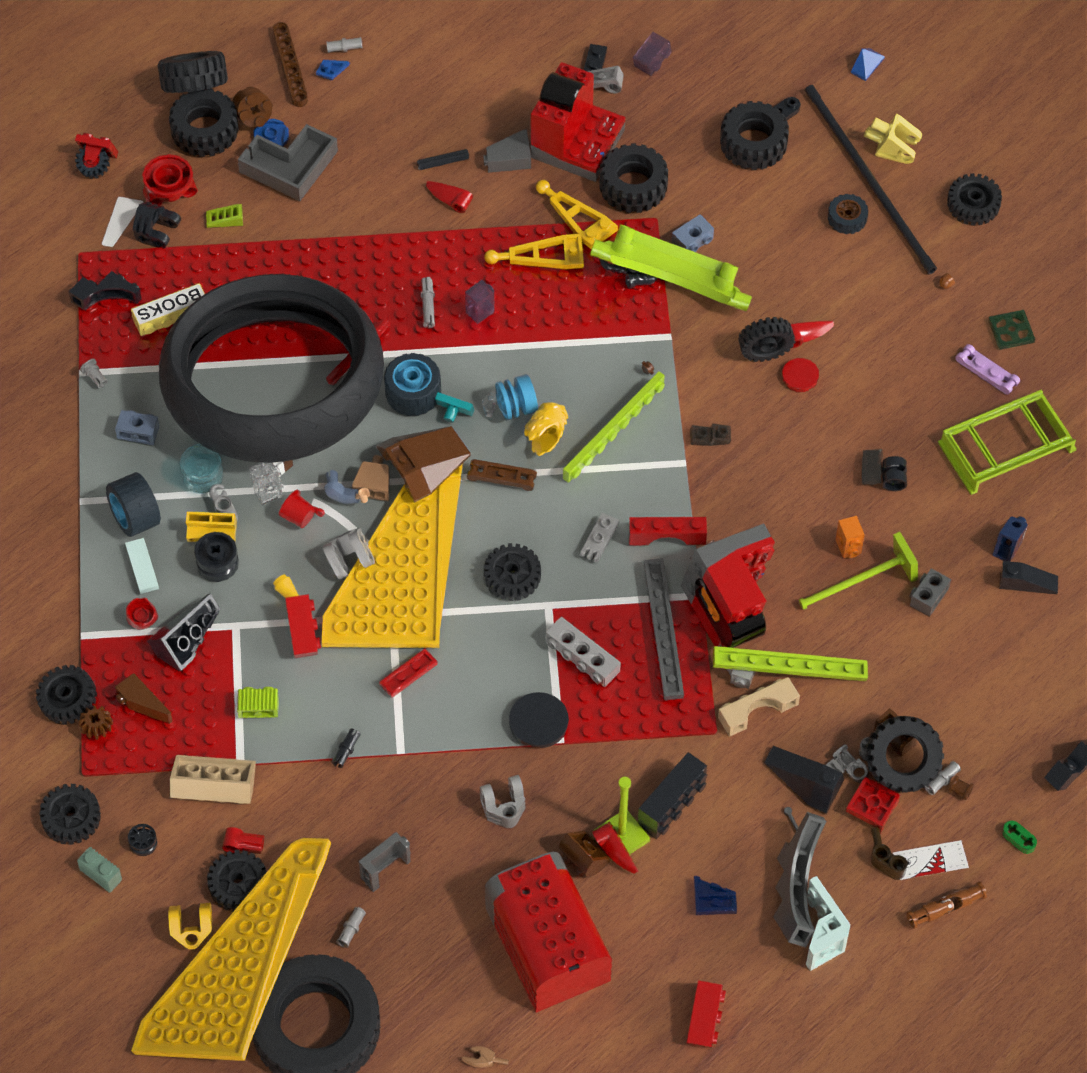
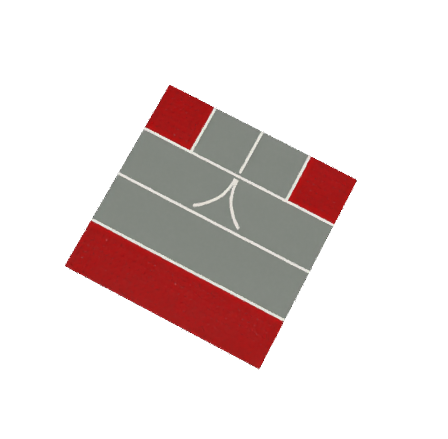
M657 218L611 220L618 225V229L621 224L660 239ZM597 221L575 223L582 231H585ZM566 223L166 247L165 249L159 247L80 252L78 254V281L84 277L98 285L112 271L117 275H122L128 282L138 285L142 298L138 304L126 299L113 298L99 301L90 306L86 311L78 307L81 668L88 673L96 686V703L92 705H95L97 709L103 706L105 711L110 712V717L113 720V724L110 725L111 732H106V737L99 735L98 740L95 739V736L89 739L87 734H82L81 732L82 775L84 777L172 771L176 755L256 761V765L329 761L334 759L339 750L340 742L344 741L350 728L354 729L353 733L356 730L359 731L361 736L353 747V753L349 754L347 759L533 747L523 745L513 736L509 726V715L512 706L518 699L535 692L548 693L557 697L567 709L569 716L568 728L564 737L554 745L716 734L717 724L706 631L681 587L683 578L696 550V545H686L680 539L669 537L654 540L649 545H629V517H692L665 280L657 278L653 284L637 285L628 289L625 282L626 274L604 269L600 259L591 256L592 249L583 242L584 268L560 269L510 264V259L498 260L495 264H488L484 259V255L488 250L504 253L509 252L510 247L556 236L574 234ZM618 231L609 236L603 242H614ZM564 244L539 249V258L565 260ZM533 251L515 255L534 258ZM289 274L321 281L345 293L366 312L374 326L382 318L387 319L390 323V327L379 337L384 357L383 379L379 394L367 416L345 438L323 451L292 460L293 466L276 479L264 470L263 463L242 461L218 454L205 448L199 442L197 443L179 427L166 407L159 384L161 350L173 324L169 327L158 329L151 334L141 336L132 318V308L200 283L206 294L231 281L256 275ZM426 277L432 279L433 291L435 293L433 298L435 326L433 328H428V324L427 327L423 326V303L420 293L422 292L421 280ZM289 321L253 324L229 332L209 345L199 357L191 380L196 389L206 399L225 410L246 415L288 413L311 406L332 393L345 378L347 372L335 385H330L326 381V377L349 352L336 337L314 325ZM406 353L423 354L430 357L432 361H435L440 370L441 393L473 404L475 409L473 415L469 416L458 412L454 423H450L443 419L447 408L436 405L434 409L426 414L419 416H406L405 414L398 413L391 408L385 396L384 374L386 367L396 357ZM90 359L97 361L96 365L99 366V371L108 380L107 384L102 388H98L91 377H87L86 372L82 373L80 371L81 366ZM643 361H649L653 365V375H647L643 372L641 368ZM658 371L664 374L665 386L660 393L657 392L653 396L652 401L641 408L638 416L633 417L627 427L621 429L617 433L616 438L606 444L602 453H597L591 464L585 466L576 479L573 478L569 483L563 479V468ZM527 374L535 390L538 409L542 403L547 402L565 406L568 414L567 424L564 425L562 437H560L558 443L550 452L538 456L536 452L533 453L532 440L529 441L528 436L525 437V425L534 413L525 415L521 408H519V417L515 418L512 414V419L505 420L496 400V382L501 381L504 385V381L508 379L512 386H514L515 377ZM121 410H132L136 413L152 414L158 417L160 427L154 445L117 439L115 428ZM452 426L470 451L471 456L463 463L440 626V647L426 648L438 661V664L391 698L380 686L379 682L424 648L322 647L323 615L346 577L341 580L337 578L324 553L323 547L326 543L343 533L357 528H361L365 541L369 542L405 482L391 460L386 461L384 459L383 464L389 466V501L368 498L366 503L359 501L353 504H342L331 499L325 493L324 486L327 484L326 473L329 472L330 477V470L336 471L338 473V483L342 484L345 488L352 489V484L362 462H372V458L375 455L382 456L376 445L392 437ZM476 459L533 469L537 472L536 479L533 481L535 484L534 489L526 491L523 488L479 480L470 481L467 479V473L471 469L469 467L470 461ZM137 472L145 478L153 491L159 506L161 520L159 525L129 537L121 530L112 514L107 500L106 486L113 481ZM215 484L224 486L223 490L227 492V496L231 499L238 515L235 542L239 558L238 569L232 577L221 582L209 581L201 576L197 569L194 554L197 542H187L186 539L187 512L218 513L209 495L210 488ZM217 488L214 490V494L221 495L223 490ZM297 489L301 491L300 496L312 506L321 508L325 512L323 517L314 514L311 521L304 528H300L279 516L282 504ZM221 501L218 504V507L222 510L227 509L229 506L227 501ZM601 513L618 519L619 525L597 563L594 562L595 554L589 560L587 559L588 551L584 557L580 556V552ZM141 538L145 540L159 589L140 594L125 545L126 542ZM508 543H512V547H515L516 543L520 544V548L527 546L528 551L531 549L534 551V555L538 556V561L540 560L541 580L538 588L535 589L532 595L529 593L527 598L522 596L521 600L518 601L516 598H513V601H509L508 597L503 600L500 595L496 597L494 592L491 593L489 591V587L486 586L484 580L486 558H488L490 552L493 553L495 548L500 549L501 545L508 547ZM356 552L343 556L349 573L358 560ZM660 558L664 560L684 698L664 700L644 560ZM283 574L290 577L299 595L309 594V599L314 600L315 611L311 612L312 618L317 619L318 630H314L315 637L320 638L321 649H317L318 655L294 658L286 600L284 596L274 589L275 586L273 585V582ZM211 593L220 611L211 628H208L203 643L199 644L195 652V658L182 671H178L157 657L148 640L166 624ZM145 597L155 606L158 620L149 628L138 630L128 624L126 620V607L134 598ZM560 617H563L621 662L620 672L606 687L600 683H595L590 675L586 672H581L576 667V664L572 661H567L558 650L552 649L547 645L546 631ZM565 640V641H563V642H564V643H570L571 641ZM594 663L593 665H594V666H599L600 664H599V663ZM134 673L171 712L173 722L169 724L130 710L125 704L121 705L115 697L117 695L115 687ZM252 687L254 689H263L264 687L277 688L279 695L278 717L238 718V689Z

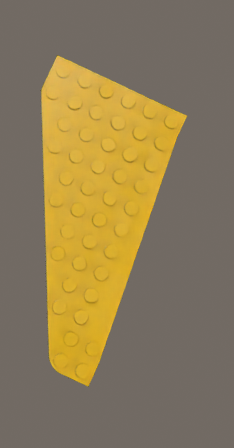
M463 464L431 495L415 503L405 490V484L403 485L368 542V547L372 552L375 564L365 568L358 558L325 611L322 622V647H440V626Z
M301 838L288 846L142 1019L131 1050L134 1055L245 1061L254 1032L325 864L331 845L329 839Z

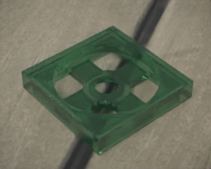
M1024 310L989 317L988 321L999 350L1035 343V337ZM1012 318L1017 319L1022 323H1016L1013 321ZM1004 319L1006 325L997 328V324ZM1012 326L1016 330L1012 332L1008 328ZM1027 330L1026 338L1020 339L1019 331ZM1008 334L1012 340L1006 342L1001 339L1000 335Z

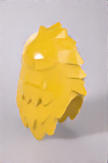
M553 402L542 403L526 423L524 434L525 437L528 436L529 441L532 440L533 453L536 452L538 456H541L546 452H550L556 446L563 435L564 425L567 424L568 414L565 406Z

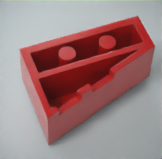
M309 594L285 598L294 658L318 655L317 649H321L320 638L315 637L314 631L318 630L317 619L312 618L311 612L315 611L314 600L309 599Z
M698 980L687 1044L712 1048V1044H717L719 1032L715 1031L716 1023L721 1022L722 1011H719L720 1002L724 1003L726 995L723 985Z

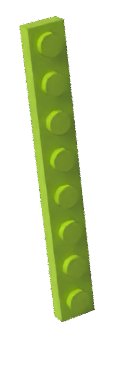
M658 371L563 468V479L569 483L573 478L576 479L580 475L581 470L591 464L597 453H602L606 444L609 441L612 442L616 438L617 433L621 429H625L633 417L638 416L641 408L645 404L648 405L657 392L660 393L665 386L664 374Z
M718 646L713 648L714 668L866 681L868 679L867 660Z

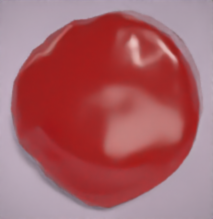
M134 598L126 607V620L133 628L143 630L149 628L158 620V613L155 606L147 598Z

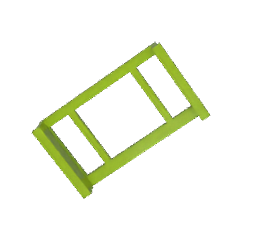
M1042 389L943 430L942 439L938 440L939 446L971 495L978 492L980 483L1066 447L1069 453L1076 451L1074 446L1076 440L1071 437L1044 396ZM1036 401L1060 439L1053 442L1048 440L1026 406L1027 404ZM1020 408L1044 445L997 464L974 429V426ZM968 430L991 468L976 474L952 436Z

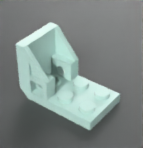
M817 876L809 880L807 902L810 907L816 909L819 918L806 961L810 971L845 952L850 930V923Z

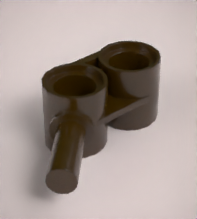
M872 828L874 841L871 856L872 865L894 880L902 879L906 874L908 866L906 858L901 855L892 854L890 848L882 844L879 828ZM882 854L885 858H879L876 855ZM898 865L902 869L897 870L893 866Z

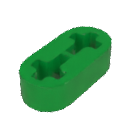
M1011 820L1005 823L1002 831L1004 838L1022 853L1030 854L1034 852L1037 845L1036 837L1016 821ZM1009 829H1016L1015 833L1012 832L1010 834L1008 832ZM1024 841H1030L1031 845L1024 846Z

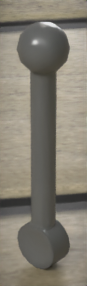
M786 807L784 814L789 817L797 831L798 825L792 816V809Z

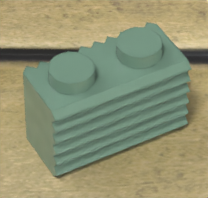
M89 847L77 860L79 870L109 893L122 881L120 868H117L116 865L108 861L104 856H101L92 847Z

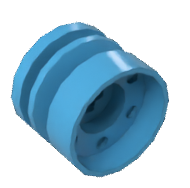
M527 374L515 377L514 386H512L508 379L504 381V385L501 381L496 382V400L505 420L512 419V414L515 418L519 417V408H521L525 415L535 413L538 410L535 390Z

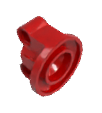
M171 154L160 155L150 160L144 168L142 174L144 183L143 194L146 201L151 202V204L161 206L164 201L174 202L181 196L189 198L198 192L193 178L192 167L187 160L180 156Z

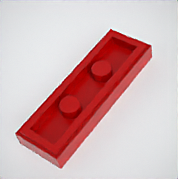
M424 648L382 679L379 684L393 698L435 667L438 661Z

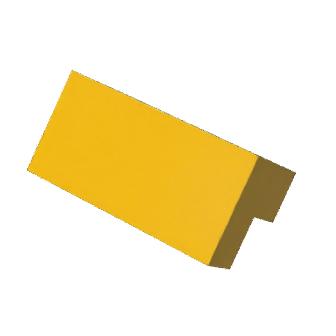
M187 512V542H198L202 536L211 532H223L236 542L237 519L235 513Z

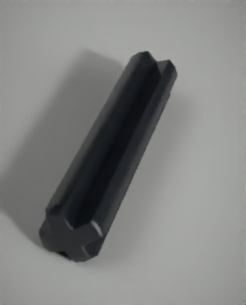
M467 149L419 159L417 160V166L419 170L467 160L469 159V152Z

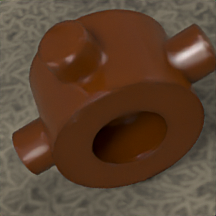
M643 361L641 366L643 372L647 375H653V365L649 361Z

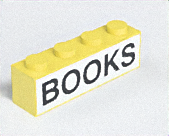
M200 283L132 308V318L140 335L151 334L158 329L174 324L178 317L192 303L205 294Z

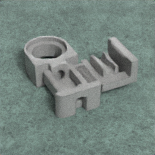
M843 745L833 753L834 759L828 762L826 766L843 774L846 769V773L855 782L861 783L864 777L868 778V769L860 759L856 760L847 751V745ZM856 768H863L865 770L862 777L854 776L853 773Z

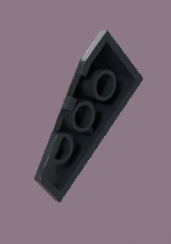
M211 593L166 624L148 640L157 657L178 671H182L195 658V652L199 644L203 643L208 628H211L220 611Z
M776 746L772 747L764 762L808 806L825 814L828 813L845 780L841 772Z

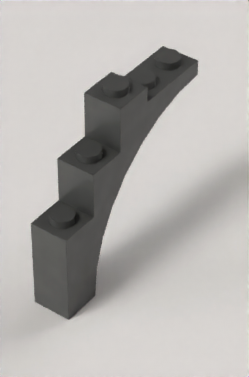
M809 812L805 814L791 842L784 844L777 857L784 870L775 887L782 898V902L773 916L787 941L805 948L815 932L810 920L807 902L810 865L819 836L827 822L824 817Z

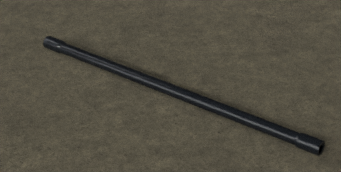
M814 85L807 86L805 88L806 94L812 103L815 104L909 243L928 274L934 273L937 270L936 265L913 235L821 99Z

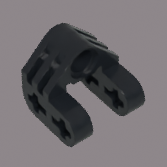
M151 202L141 203L137 207L132 228L134 237L141 243L165 249L170 241L169 236L161 231L154 230L153 226L157 223L166 227L177 228L181 222V216L174 211L165 209L164 206L151 204Z

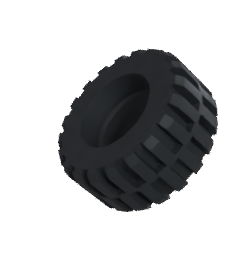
M221 51L180 54L161 59L157 65L161 89L166 93H183L210 89L224 85L228 80L225 56Z
M210 88L188 92L186 95L182 94L179 100H175L170 108L169 123L172 139L177 147H180L185 153L188 151L190 155H199V157H205V155L215 156V153L220 154L224 152L225 148L228 149L237 138L239 130L237 110L231 99L227 95L223 96V93L218 90L215 92L214 89ZM200 117H211L218 120L216 124L207 128H196L189 125Z
M747 101L746 104L740 103L737 107H732L729 113L725 114L721 124V150L729 161L732 160V163L736 166L741 165V168H751V170H757V168L766 169L768 165L770 167L775 165L776 161H780L786 153L789 125L784 114H780L781 111L776 107L772 108L771 104H762L763 102L757 101V103ZM747 130H759L769 137L762 141H750L743 138L740 134Z
M631 143L629 146L624 144L619 149L616 147L611 150V153L609 152L602 161L600 169L599 188L604 200H608V204L612 207L616 206L617 210H626V213H631L632 211L642 213V210L648 211L652 209V206L656 207L664 199L668 187V168L663 156L660 153L656 154V150L651 147L647 148L643 144L638 146L636 143ZM629 172H637L645 175L648 180L641 184H628L620 180L619 177Z
M911 716L889 718L879 724L869 736L870 739L865 748L867 749L865 755L868 763L867 767L877 782L893 791L905 793L919 791V789L930 785L929 783L937 778V773L942 769L943 765L941 764L942 759H944L943 743L940 741L937 731L922 719ZM900 735L914 737L919 741L923 749L921 764L917 769L909 773L895 771L886 759L888 744Z

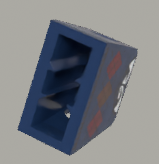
M1012 516L1008 519L999 533L993 556L1003 561H1012L1028 527L1027 520L1024 517L1019 516L1015 518ZM1008 539L1012 540L1010 545L1006 543Z

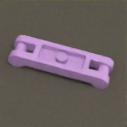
M967 344L963 348V352H959L955 357L958 363L1004 394L1008 395L1013 390L1012 387L1017 386L1020 382V378L1017 375L1010 374L977 352L970 344Z

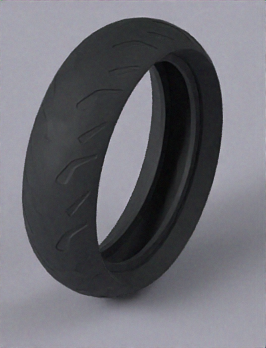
M289 274L256 275L231 281L209 291L192 303L178 317L165 338L161 350L159 384L166 407L175 422L197 443L199 442L205 448L242 461L257 463L285 462L307 457L329 448L345 438L363 421L379 394L383 379L384 357L380 338L366 312L345 293L326 283L308 277ZM289 321L317 326L336 337L345 346L352 358L345 378L327 397L303 409L275 415H246L225 410L206 399L196 389L191 380L199 357L215 340L242 327L265 322Z

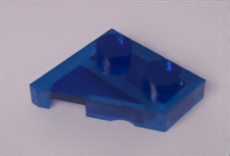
M694 876L696 915L737 914L735 891L722 888L713 882L708 883L701 880L699 876Z

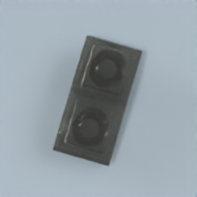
M713 423L711 427L692 425L690 428L691 445L716 446L730 444L731 428L728 425Z
M882 449L863 450L862 485L881 484L883 474Z

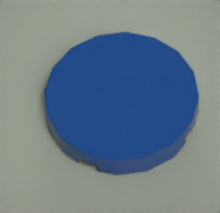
M269 119L264 126L255 127L254 138L256 135H259L283 147L289 140V129L281 120Z

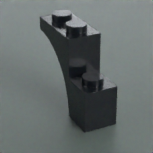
M112 271L98 285L94 281L82 277L69 291L71 302L85 311L93 304L106 299L120 298L136 304L142 299L138 285L128 282L122 275H117Z
M1087 740L1081 741L1067 758L1058 760L1044 777L1057 791L1067 789L1087 769Z

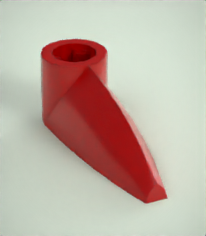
M426 182V187L436 198L450 205L456 212H466L473 199V195L469 191L443 183Z
M833 321L791 324L795 337L793 348H797L804 342L814 340L827 333L834 326Z
M610 821L592 832L600 847L616 864L633 874L639 872Z

